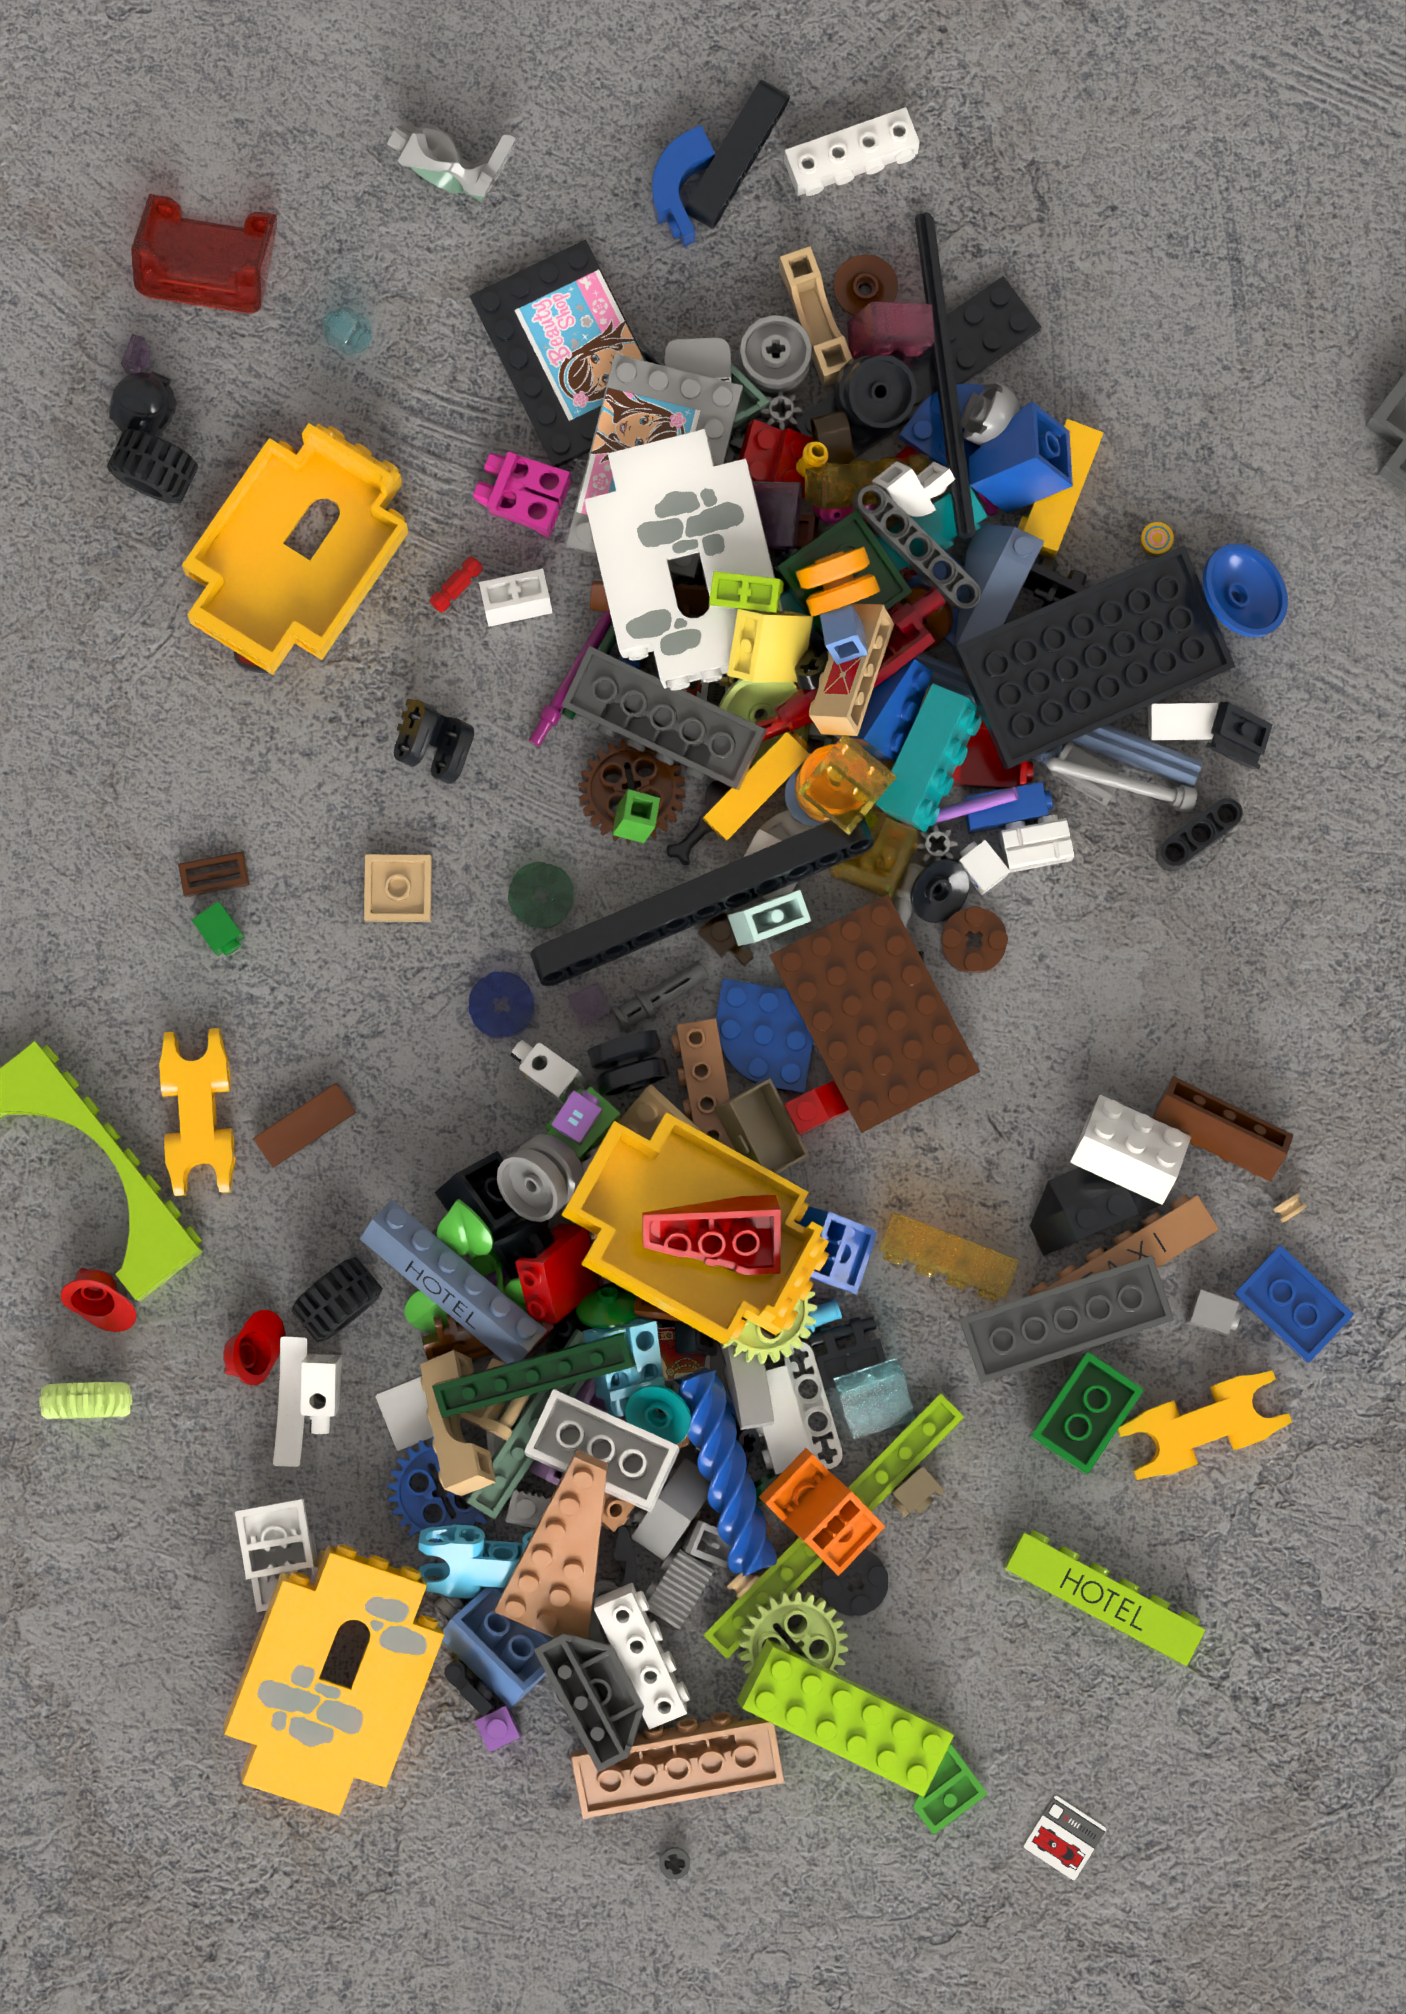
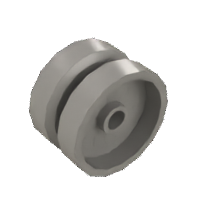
M772 315L760 318L748 327L742 337L739 361L741 373L765 397L776 398L779 391H782L783 396L791 395L803 385L809 375L812 350L809 336L799 323L788 317ZM776 355L779 356V358H772V356Z
M539 1134L527 1140L520 1146L518 1151L513 1152L503 1160L497 1171V1183L504 1200L518 1215L530 1221L543 1222L552 1218L565 1204H568L584 1175V1171L577 1155L564 1141L552 1135Z

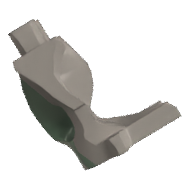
M404 120L400 126L394 129L387 145L401 153L398 162L402 166H410L428 182L455 194L466 193L482 203L504 169L520 136L512 132L503 134L496 146L478 163L466 160L468 156L456 148L452 138L446 132L425 122L417 128Z

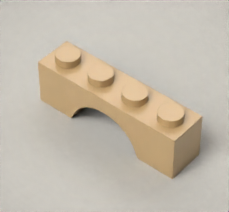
M811 246L780 256L779 271L798 322L809 336L812 347L811 357L823 387L835 383L840 369L852 359L845 337L840 333L832 316L824 291L822 276Z
M452 1350L420 1364L422 1373L421 1386L426 1394L428 1404L426 1413L432 1425L434 1435L432 1445L438 1456L440 1467L438 1476L443 1488L457 1495L464 1496L496 1483L490 1451L466 1442L461 1431L460 1414L446 1418L441 1417L432 1388L435 1383L474 1373L472 1359Z

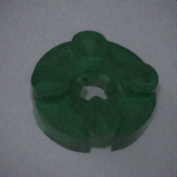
M533 862L522 867L514 875L509 887L508 901L513 914L520 922L532 929H547L560 924L567 918L574 905V888L571 879L563 869L552 864H545V862ZM540 887L543 891L547 889L550 891L551 894L547 896L548 902L542 904L540 901H533L532 897L536 895V888Z

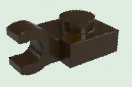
M726 913L712 918L698 931V935L720 957L729 951L744 967L754 958V954L745 945L738 946Z

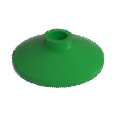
M608 1286L594 1290L576 1306L577 1317L583 1324L599 1329L616 1328L626 1325L637 1318L634 1313L637 1296L620 1286Z

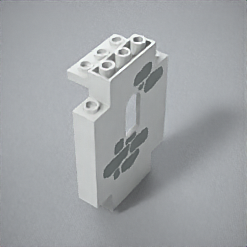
M705 429L608 453L616 491L587 498L584 501L619 652L623 659L629 657V660H640L649 656L648 652L654 651L660 681L664 688L670 687V690L687 688L690 686L689 682L701 679L703 682L717 681L722 678V674L728 673L738 609L710 605L708 611L699 618H688L682 615L678 609L667 560L699 552L709 596L711 593L713 571L775 578L747 460L742 459L714 466ZM779 599L780 611L777 613H783L781 600Z

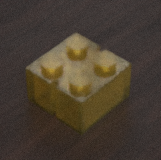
M844 734L797 793L850 835L897 776L858 743Z

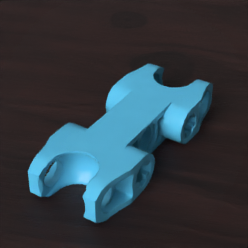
M453 1524L421 1530L418 1550L426 1555L437 1556L446 1561L443 1563L425 1564L419 1568L421 1577H424L427 1584L425 1591L452 1598H474L483 1591V1586L505 1588L534 1531L525 1534L522 1543L485 1540L483 1530L470 1525ZM437 1538L444 1542L433 1543L428 1540ZM436 1576L441 1577L442 1579L432 1581L427 1579V1577Z

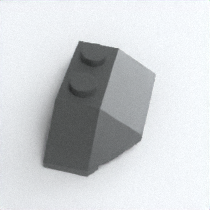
M563 1633L536 1647L534 1651L597 1771L600 1772L629 1757L645 1706L613 1645Z

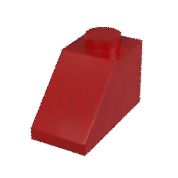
M834 1081L817 1087L784 1104L799 1136L849 1112Z

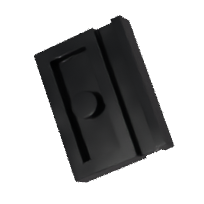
M1220 702L1211 729V734L1214 735L1211 743L1208 742L1206 747L1250 769H1260L1261 765L1258 764L1260 755H1264L1273 724L1230 702Z

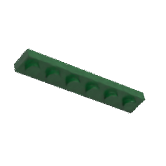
M622 1332L435 1383L432 1388L441 1417L446 1418L632 1368L636 1365L627 1332Z

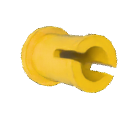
M811 442L804 447L803 456L796 464V470L801 476L812 477L817 468L827 462L828 451L826 446L820 442Z

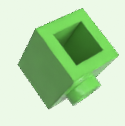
M628 789L617 805L612 835L644 843L656 826L660 798Z

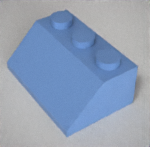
M486 1587L451 1618L443 1630L444 1637L442 1641L511 1709L546 1675L534 1649L550 1641L553 1637L495 1613L496 1603L504 1589Z

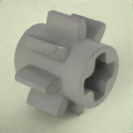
M779 391L778 397L773 400L767 396L770 400L769 409L761 410V417L769 418L767 424L784 430L789 425L792 428H796L797 422L793 416L801 415L802 408H794L793 404L796 396L793 395L787 398L783 396L782 391ZM777 408H783L785 417H779Z
M934 825L930 835L923 831L921 832L920 837L925 841V844L917 845L916 851H924L923 864L929 860L938 861L944 858L946 860H953L954 857L948 850L957 848L958 843L950 842L948 838L951 833L950 829L943 833L938 831L937 825ZM931 842H943L942 851L937 850L934 853L930 850Z

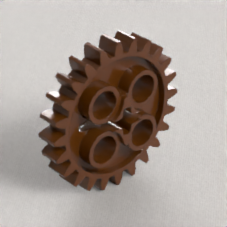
M621 739L620 748L618 749L613 744L608 743L609 753L605 754L598 749L596 752L599 761L588 759L587 763L591 771L585 770L581 772L582 779L586 781L578 785L579 791L585 793L579 796L580 804L587 805L583 808L584 816H592L590 820L592 827L602 824L600 828L601 835L604 836L610 830L613 832L616 813H613L611 808L619 804L628 790L624 767L629 764L632 770L635 790L660 798L656 826L650 834L652 838L656 839V828L659 827L667 832L668 825L666 820L677 821V815L673 810H683V803L678 800L686 798L685 790L680 788L685 785V778L678 776L681 773V766H671L656 759L657 751H652L651 748L646 747L644 752L627 746L624 739ZM643 768H649L654 771L648 777H641L637 774ZM611 774L621 776V779L616 783L605 781V778ZM613 835V841H617L619 837ZM626 839L627 844H630L631 840Z

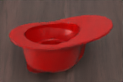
M80 1268L75 1279L66 1284L61 1290V1301L65 1307L103 1330L111 1332L125 1331L131 1328L136 1321V1310L133 1304L117 1291L115 1280L107 1272Z
M259 1310L253 1313L245 1322L240 1332L230 1337L226 1342L223 1350V1360L225 1363L224 1372L227 1375L239 1377L247 1385L256 1386L265 1381L280 1355V1339L285 1337L286 1334L284 1324L276 1313L271 1310Z

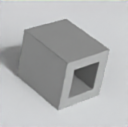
M1200 1289L1195 1293L1186 1323L1224 1336L1229 1335L1230 1330L1235 1331L1241 1318V1311L1237 1310L1239 1302Z

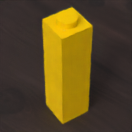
M786 732L747 772L740 789L731 788L703 817V820L726 842L801 766L810 755L806 751L810 746L797 733L791 736Z

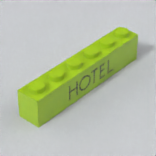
M1031 1530L1029 1535L1021 1532L1003 1567L1004 1569L1182 1665L1188 1666L1205 1632V1629L1198 1626L1199 1618L1183 1610L1180 1616L1168 1610L1169 1602L1154 1594L1151 1595L1150 1599L1138 1594L1139 1586L1124 1578L1121 1579L1120 1583L1108 1578L1110 1571L1094 1562L1091 1563L1090 1567L1077 1561L1080 1556L1078 1553L1064 1546L1059 1551L1047 1545L1050 1539L1035 1530Z

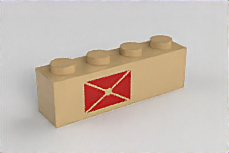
M852 604L863 622L868 649L867 655L837 665L828 651V661L824 672L820 675L819 688L809 710V716L821 734L858 736L894 626V622L882 604Z

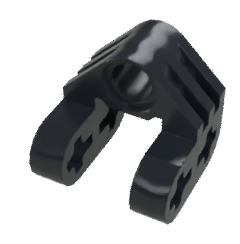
M407 699L405 705L408 710L407 712L403 711L401 716L403 724H398L397 727L399 735L394 747L395 759L410 767H414L423 759L427 747L436 749L431 765V774L440 781L452 784L459 778L474 737L473 726L458 718L443 716L437 712L435 707L420 700Z

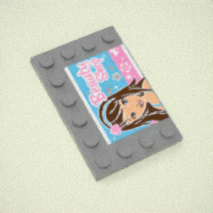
M615 354L566 546L597 554L584 499L616 491L608 453L705 429L714 466L724 464L743 385ZM700 553L667 560L670 573L694 579Z

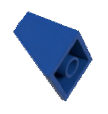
M1034 402L1028 403L1012 417L1002 433L996 438L985 442L969 457L968 477L970 486L1007 514L1072 487L1070 431Z

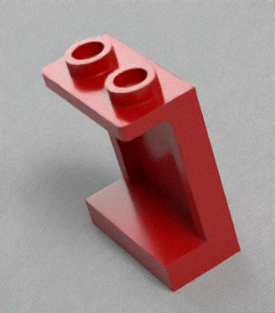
M982 721L975 736L971 735L966 745L968 752L961 766L957 765L952 775L954 778L953 786L1007 789L1026 785V782H1032L1033 762H1028L1027 760L1004 770L986 725Z
M559 1223L552 1229L555 1242L537 1258H519L515 1262L527 1313L537 1322L558 1323L578 1306L585 1296L598 1288L597 1282H593V1271L581 1265L591 1245L588 1230L580 1225Z

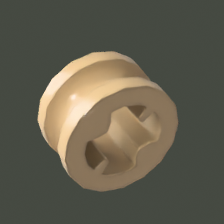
M1298 1193L1273 1209L1275 1213L1281 1214L1280 1221L1282 1223L1307 1207L1305 1203L1299 1202L1300 1195Z
M739 1573L728 1584L727 1588L729 1590L734 1589L736 1597L739 1599L759 1579V1576L757 1574L743 1576V1573Z

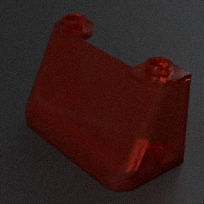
M149 194L131 248L135 289L140 294L149 298L241 313H255L259 311L265 294L275 241L277 214L265 212L250 213L246 217L244 228L182 218L181 207L175 200L167 196Z

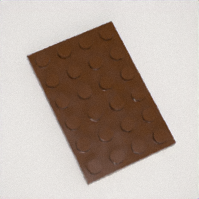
M888 894L769 955L861 1133L980 1072Z

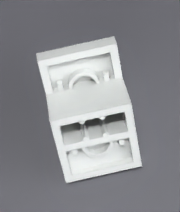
M304 1499L235 1512L246 1580L251 1579L257 1612L267 1611L281 1572L290 1575L291 1571L299 1572L310 1577L309 1582L314 1583L318 1572V1555L314 1532L309 1533Z

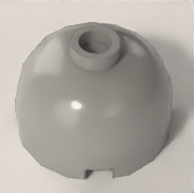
M991 378L981 384L985 389L980 395L976 393L971 395L961 416V425L965 429L963 438L980 446L1002 433L1012 417L1020 411L1019 400L1015 393L1004 384Z

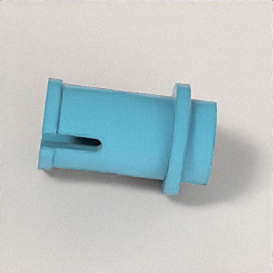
M831 1299V1301L817 1305V1309L814 1312L808 1313V1316L816 1320L815 1324L804 1327L810 1330V1332H814L815 1327L841 1319L842 1315L836 1300Z

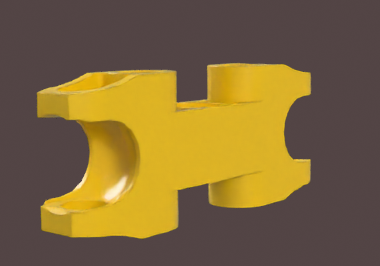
M219 1028L209 1029L208 1049L203 1057L195 1061H186L181 1057L177 1035L174 1031L164 1032L162 1055L159 1063L161 1091L163 1097L178 1096L180 1132L165 1133L164 1136L165 1164L171 1178L174 1196L184 1197L187 1195L188 1174L192 1168L199 1164L212 1165L216 1172L219 1192L231 1193L233 1171L236 1163L234 1132L232 1128L217 1129L215 1093L231 1091L230 1062L225 1051L221 1030Z
M1273 1370L1255 1375L1236 1376L1212 1385L1209 1388L1215 1403L1180 1415L1175 1400L1142 1411L1132 1420L1122 1424L1117 1430L1119 1437L1142 1432L1152 1437L1155 1442L1156 1452L1153 1459L1132 1471L1135 1480L1158 1475H1171L1195 1466L1199 1463L1193 1448L1228 1435L1234 1451L1265 1440L1277 1430L1292 1423L1289 1413L1272 1418H1264L1257 1414L1253 1408L1252 1399L1256 1390L1276 1380Z

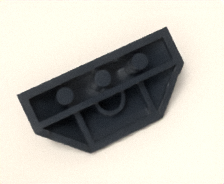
M1079 1167L1047 1181L1030 1223V1228L1042 1255L1045 1256L1162 1204Z

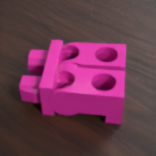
M509 451L506 456L490 453L484 470L486 473L498 478L494 486L479 481L473 493L474 500L488 507L490 514L536 530L538 534L550 538L560 513L559 507L562 508L572 483L570 472L518 456Z

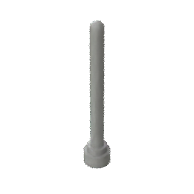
M1050 758L1047 761V767L1051 771L1168 801L1169 805L1173 806L1176 811L1189 814L1196 804L1197 790L1189 786L1180 785L1170 789L1058 758Z

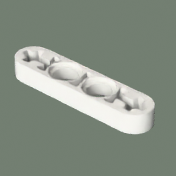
M802 1342L803 1346L800 1348V1351H807L808 1357L803 1360L805 1370L812 1367L814 1374H804L794 1379L793 1372H800L798 1364L790 1362L789 1357L787 1358L783 1355L784 1363L789 1372L811 1452L818 1460L817 1453L822 1452L821 1442L813 1444L812 1437H820L830 1431L832 1432L833 1439H826L829 1449H836L837 1455L832 1457L831 1464H827L825 1459L819 1460L827 1469H832L841 1462L843 1456L842 1448L814 1353L808 1344ZM790 1345V1347H791V1349H792V1355H793V1354H794V1350H793L794 1347ZM810 1379L817 1384L818 1392L814 1398L805 1399L799 1394L798 1387L803 1380ZM814 1412H821L827 1418V1426L822 1431H813L808 1425V1418Z

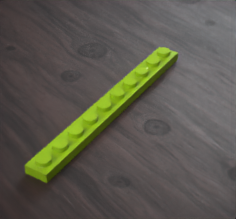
M940 1393L848 1488L872 1512L955 1428L964 1416ZM798 1537L777 1559V1564L770 1566L703 1636L728 1659L740 1647L737 1641L747 1638V1635L740 1629L741 1626H751L752 1624L746 1616L747 1613L755 1616L759 1614L755 1604L759 1603L766 1608L769 1606L767 1596L770 1595L775 1601H779L780 1591L782 1590L789 1597L794 1589H797L823 1560Z

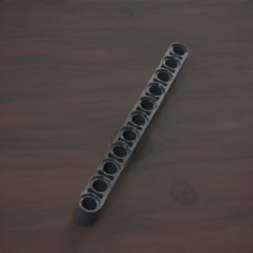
M852 811L535 947L531 951L530 956L541 985L554 986L869 851L874 846L875 841L864 814L860 811Z

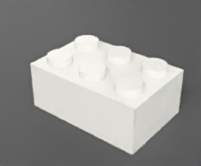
M1099 1095L1085 1122L1070 1163L1163 1205L1178 1177L1191 1136L1150 1118L1146 1114L1128 1108L1115 1100Z

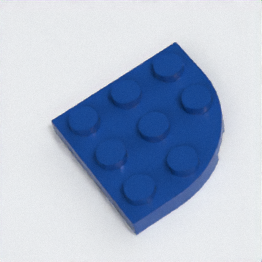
M978 384L956 385L960 418L973 393L980 395L985 387ZM935 392L920 405L897 438L931 463L936 462L947 468L938 392ZM963 438L969 473V457L981 446ZM972 488L973 492L977 495L979 492Z
M723 979L716 1021L721 1049L728 1061L740 1075L755 1084L771 1078L777 1090L804 1094L813 1039L787 989Z

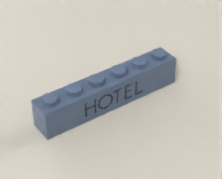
M392 1199L371 1220L360 1237L361 1241L507 1364L525 1359L547 1332L543 1326Z

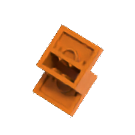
M807 1448L759 1496L778 1518L838 1576L885 1528L883 1523L862 1501L837 1479Z

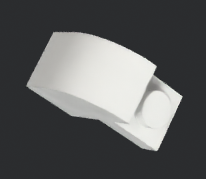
M896 461L873 479L872 483L882 488L908 515L920 517L936 510L930 499L941 495L955 478L950 469L936 462H933L916 476L912 468Z

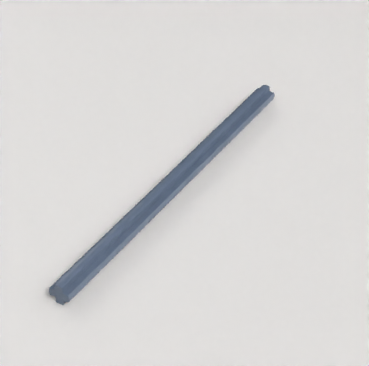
M817 629L811 632L809 642L814 643L823 640ZM923 653L913 658L933 671L929 686L934 683L969 698L977 706L961 668ZM1108 724L1070 741L1189 787L1194 786L1203 764L1202 760Z

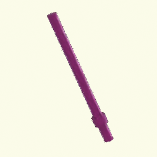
M610 611L603 612L549 706L545 705L539 714L540 721L528 740L531 744L540 747L551 726L555 727L562 714L560 711L563 708L561 705L588 647L591 646L597 649L612 623Z

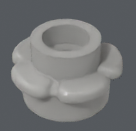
M437 1594L438 1599L432 1605L437 1613L448 1622L464 1606L458 1598L447 1597L441 1594Z

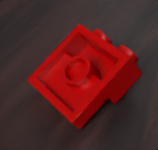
M755 419L748 421L738 460H747L754 491L766 496L781 497L787 504L799 502L801 498H805L810 490L811 481L797 472L796 464L803 456L804 447L808 443L813 442V438L789 428L781 430Z

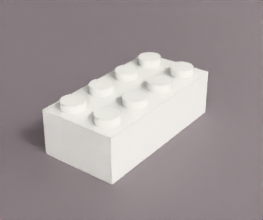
M553 1389L524 1452L527 1457L563 1473L568 1467L576 1449L608 1463L605 1492L651 1513L680 1450L678 1445Z

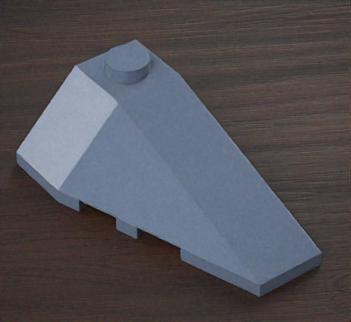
M980 523L981 528L976 531L965 553L964 571L979 585L981 597L974 607L959 609L954 646L1004 625L1044 543L1043 540L1016 527ZM961 585L960 602L965 603L969 599L970 593L965 585Z

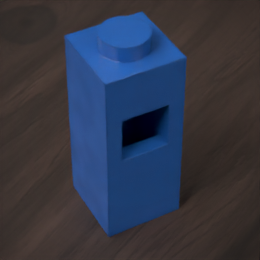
M1042 782L1015 787L1018 792V800L966 814L965 820L968 834L1005 828L1006 824L1017 821H1025V824L1037 822L1038 818L1048 816V810L1053 809L1050 791H1044ZM1002 790L964 796L962 802Z

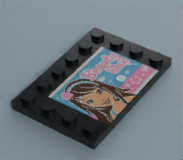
M585 239L470 295L477 314L552 466L556 468L590 452L614 355L618 354L646 361Z

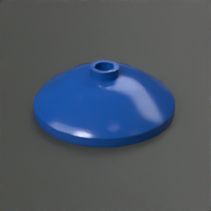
M1228 544L1211 554L1204 566L1202 580L1206 600L1215 616L1230 630L1246 637H1262L1277 629L1285 618L1288 596L1283 578L1269 558L1257 549L1244 544Z

